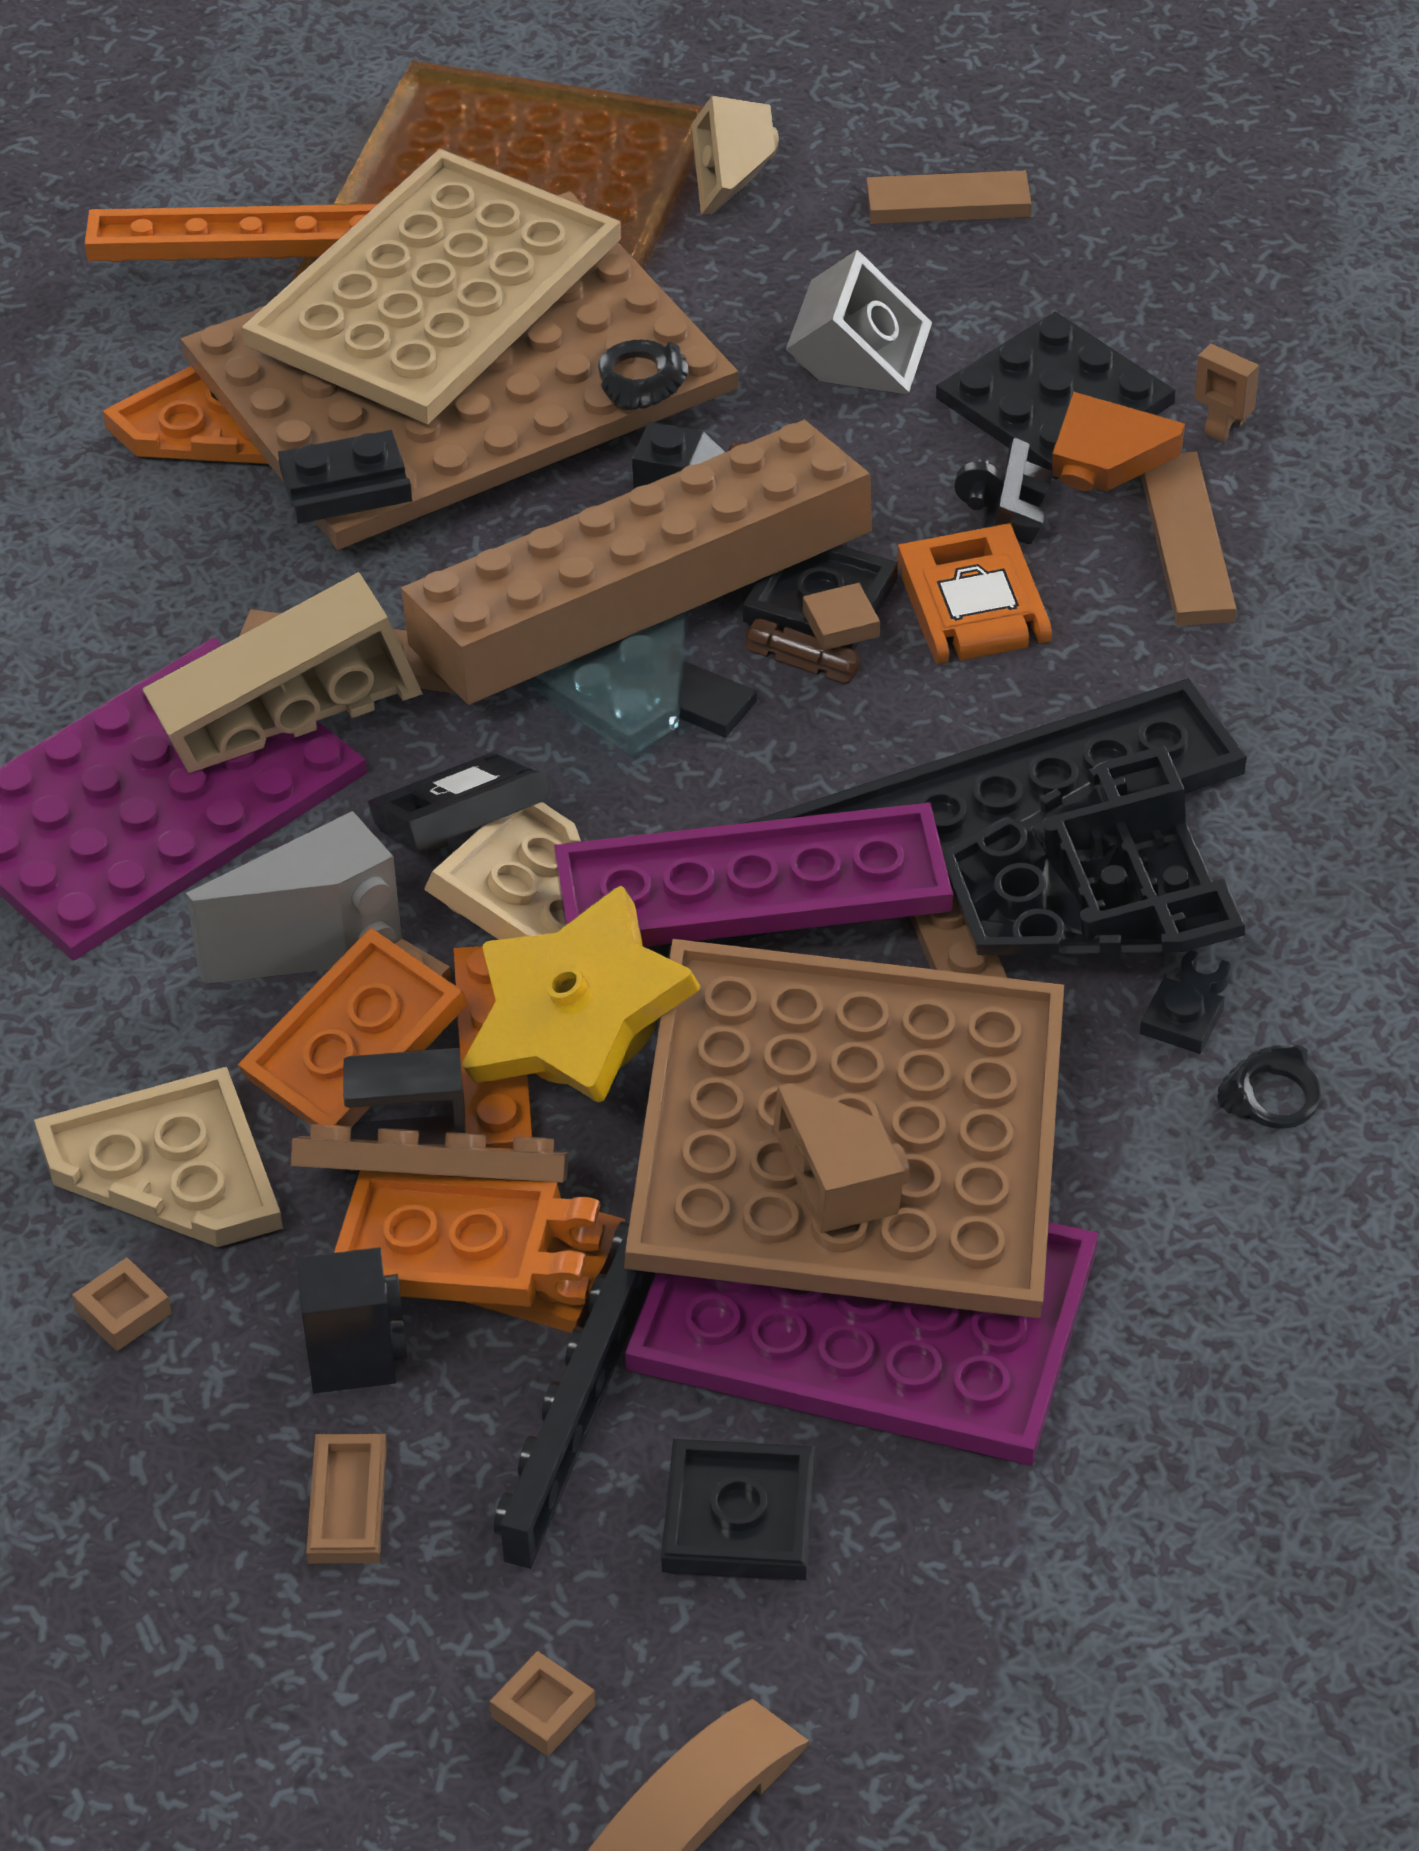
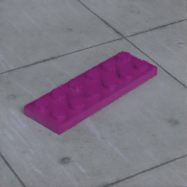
M930 803L554 845L555 864L565 926L612 890L623 886L636 908L643 947L672 944V939L699 941L952 912L953 893Z

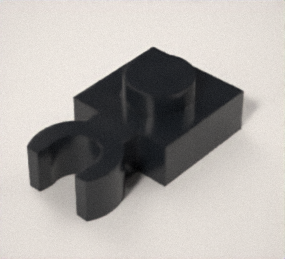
M1190 950L1183 956L1181 961L1180 982L1167 977L1163 978L1141 1019L1140 1034L1201 1054L1224 1009L1225 997L1218 994L1224 991L1228 985L1230 962L1222 960L1216 972L1202 974L1196 971L1198 952Z

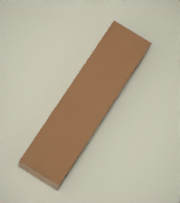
M1197 452L1180 453L1179 457L1141 475L1176 626L1235 622L1236 605Z

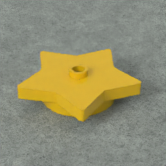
M619 886L556 933L492 940L483 944V953L496 1002L467 1052L462 1066L474 1083L535 1073L547 1081L568 1084L596 1102L604 1101L619 1068L634 1058L652 1036L659 1018L700 990V984L688 967L643 947L634 902L625 888Z

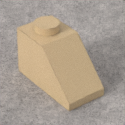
M711 96L691 124L701 215L714 214L756 177L766 162L774 157L778 147L779 136L777 129L773 127L770 105Z

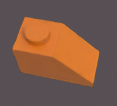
M1073 392L1053 451L1052 476L1059 477L1065 485L1073 489L1090 491L1093 488L1109 491L1179 457L1183 446L1185 423Z

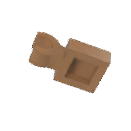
M1211 343L1198 355L1194 400L1209 406L1204 434L1224 443L1229 438V430L1232 423L1241 426L1246 418L1255 410L1260 365Z

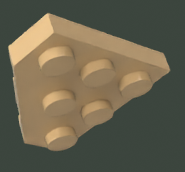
M543 802L488 823L481 827L432 871L424 890L445 903L452 911L463 915L498 940L556 933L565 926L556 871L554 845L581 842L576 826Z
M227 1067L34 1120L37 1136L52 1183L57 1187L215 1247H221L283 1229L280 1209Z

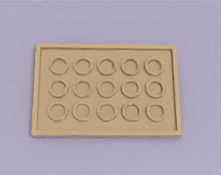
M439 149L242 326L243 343L259 352L429 424L621 239V222Z

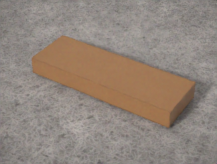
M1026 170L867 177L866 191L870 224L1031 217L1032 203Z

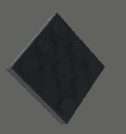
M1056 311L936 385L937 400L1008 448L1013 438L1030 443L1027 461L1052 471L1053 451L1073 392L1154 415L1161 413L1175 403L1176 392L1175 389ZM1052 476L1055 480L1059 479V477Z

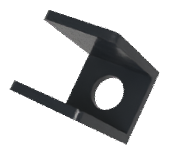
M460 1048L359 1055L344 1058L343 1098L345 1107L353 1108L452 1100L454 1115L356 1122L351 1127V1139L378 1141V1129L380 1128L407 1129L419 1131L418 1143L445 1145L446 1133H466ZM351 1170V1173L358 1175L360 1170Z

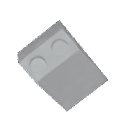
M353 811L186 893L198 973L205 984L331 969L370 927L393 943L402 938L394 857Z

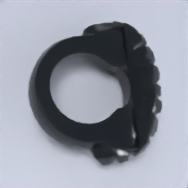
M642 339L618 343L607 349L599 359L598 369L600 378L603 381L601 383L602 390L618 408L624 410L646 409L669 398L684 383L689 370L688 363L685 362L686 357L680 353V347L673 342H668L665 347L658 342ZM629 358H646L657 365V373L646 379L632 380L612 370L618 363Z
M1272 1045L1250 1054L1247 1059L1241 1060L1237 1067L1233 1068L1224 1077L1223 1083L1218 1087L1217 1099L1220 1108H1224L1228 1114L1232 1113L1237 1117L1247 1116L1260 1125L1277 1129L1296 1127L1309 1120L1320 1103L1321 1084L1317 1074L1307 1064L1308 1049L1300 1045ZM1261 1071L1286 1076L1301 1087L1305 1095V1104L1298 1112L1290 1115H1276L1268 1112L1256 1101L1253 1087L1250 1085L1249 1080Z

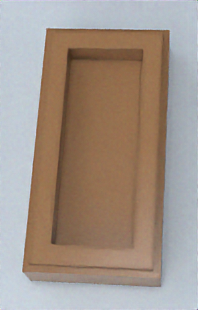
M315 1434L306 1549L308 1564L380 1563L387 1456L386 1434Z

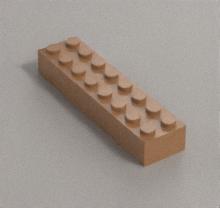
M805 419L797 423L788 424L776 432L747 444L735 446L728 452L699 464L687 466L675 474L651 484L639 486L627 494L598 506L586 508L579 514L550 526L538 528L526 536L497 548L485 550L473 558L444 570L432 572L425 578L401 587L408 645L470 705L871 532L870 473Z

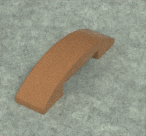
M751 1699L718 1718L677 1751L632 1796L602 1831L588 1851H695L753 1790L762 1794L810 1745V1741L754 1699Z

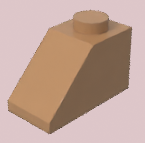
M792 1083L778 1086L773 1130L820 1233L898 1214L902 1185L909 1182V1166L903 1148L899 1143L891 1144L880 1119Z

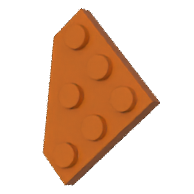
M191 366L102 411L105 428L137 457L268 464Z

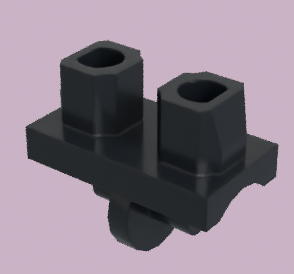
M1013 438L1009 446L1005 466L997 468L986 459H980L977 462L963 465L957 471L954 488L957 496L967 503L971 509L980 510L986 507L981 529L1011 523L1017 541L1032 544L1043 523L1045 509L1039 506L1047 494L1053 471L1026 461L1030 443Z

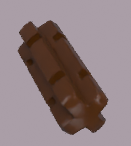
M763 618L755 619L751 628L748 629L746 648L750 652L768 657L770 653L776 654L774 658L776 661L817 675L821 670L825 671L826 678L843 684L849 683L859 669L860 655L851 648L840 646L823 651L816 636L789 627H785L784 631H780V624Z

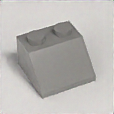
M856 250L811 280L786 350L802 368L808 370L819 381L907 394L910 391L932 321L865 256Z

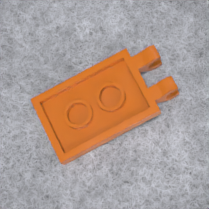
M360 1170L334 1253L381 1247L384 1275L398 1274L400 1297L532 1307L536 1291H541L560 1303L582 1305L586 1303L591 1284L590 1277L582 1276L586 1261L585 1254L576 1251L550 1253L547 1252L551 1237H556L578 1250H600L605 1225L604 1223L596 1222L600 1209L599 1200L589 1197L561 1199L557 1182Z

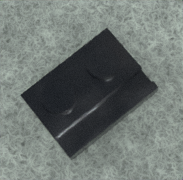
M392 430L366 433L356 437L278 451L280 471L291 505L294 507L297 524L412 502L411 483L405 474V466Z

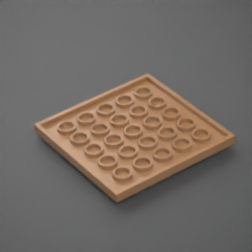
M672 939L670 959L688 967L700 984V990L660 1018L625 1250L624 1269L1040 1318L1044 1297L1064 985ZM792 1083L880 1119L891 1144L899 1143L903 1148L909 1166V1182L902 1185L898 1214L820 1233L773 1130L778 1086Z

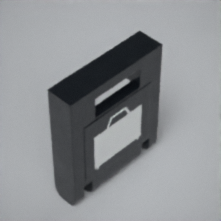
M492 752L368 800L374 823L382 833L417 851L424 849L425 852L431 853L448 846V839L543 802L548 798L551 790L549 780L543 773Z

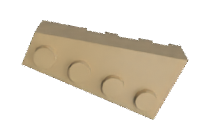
M359 572L142 689L188 773L262 749L267 737L282 732L298 737L317 730L316 721L344 711H348L351 718L374 711V701L398 693L402 701L423 694L386 613Z

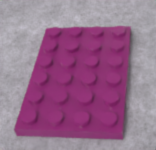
M213 637L0 767V896L71 960L75 961L367 773L366 759L319 721H316L317 730L298 737L282 732L267 737L262 749L188 773L142 689L223 645Z
M1048 1222L1044 1297L1040 1318L656 1273L625 1352L626 1370L1033 1466L1097 1252L1099 1233Z

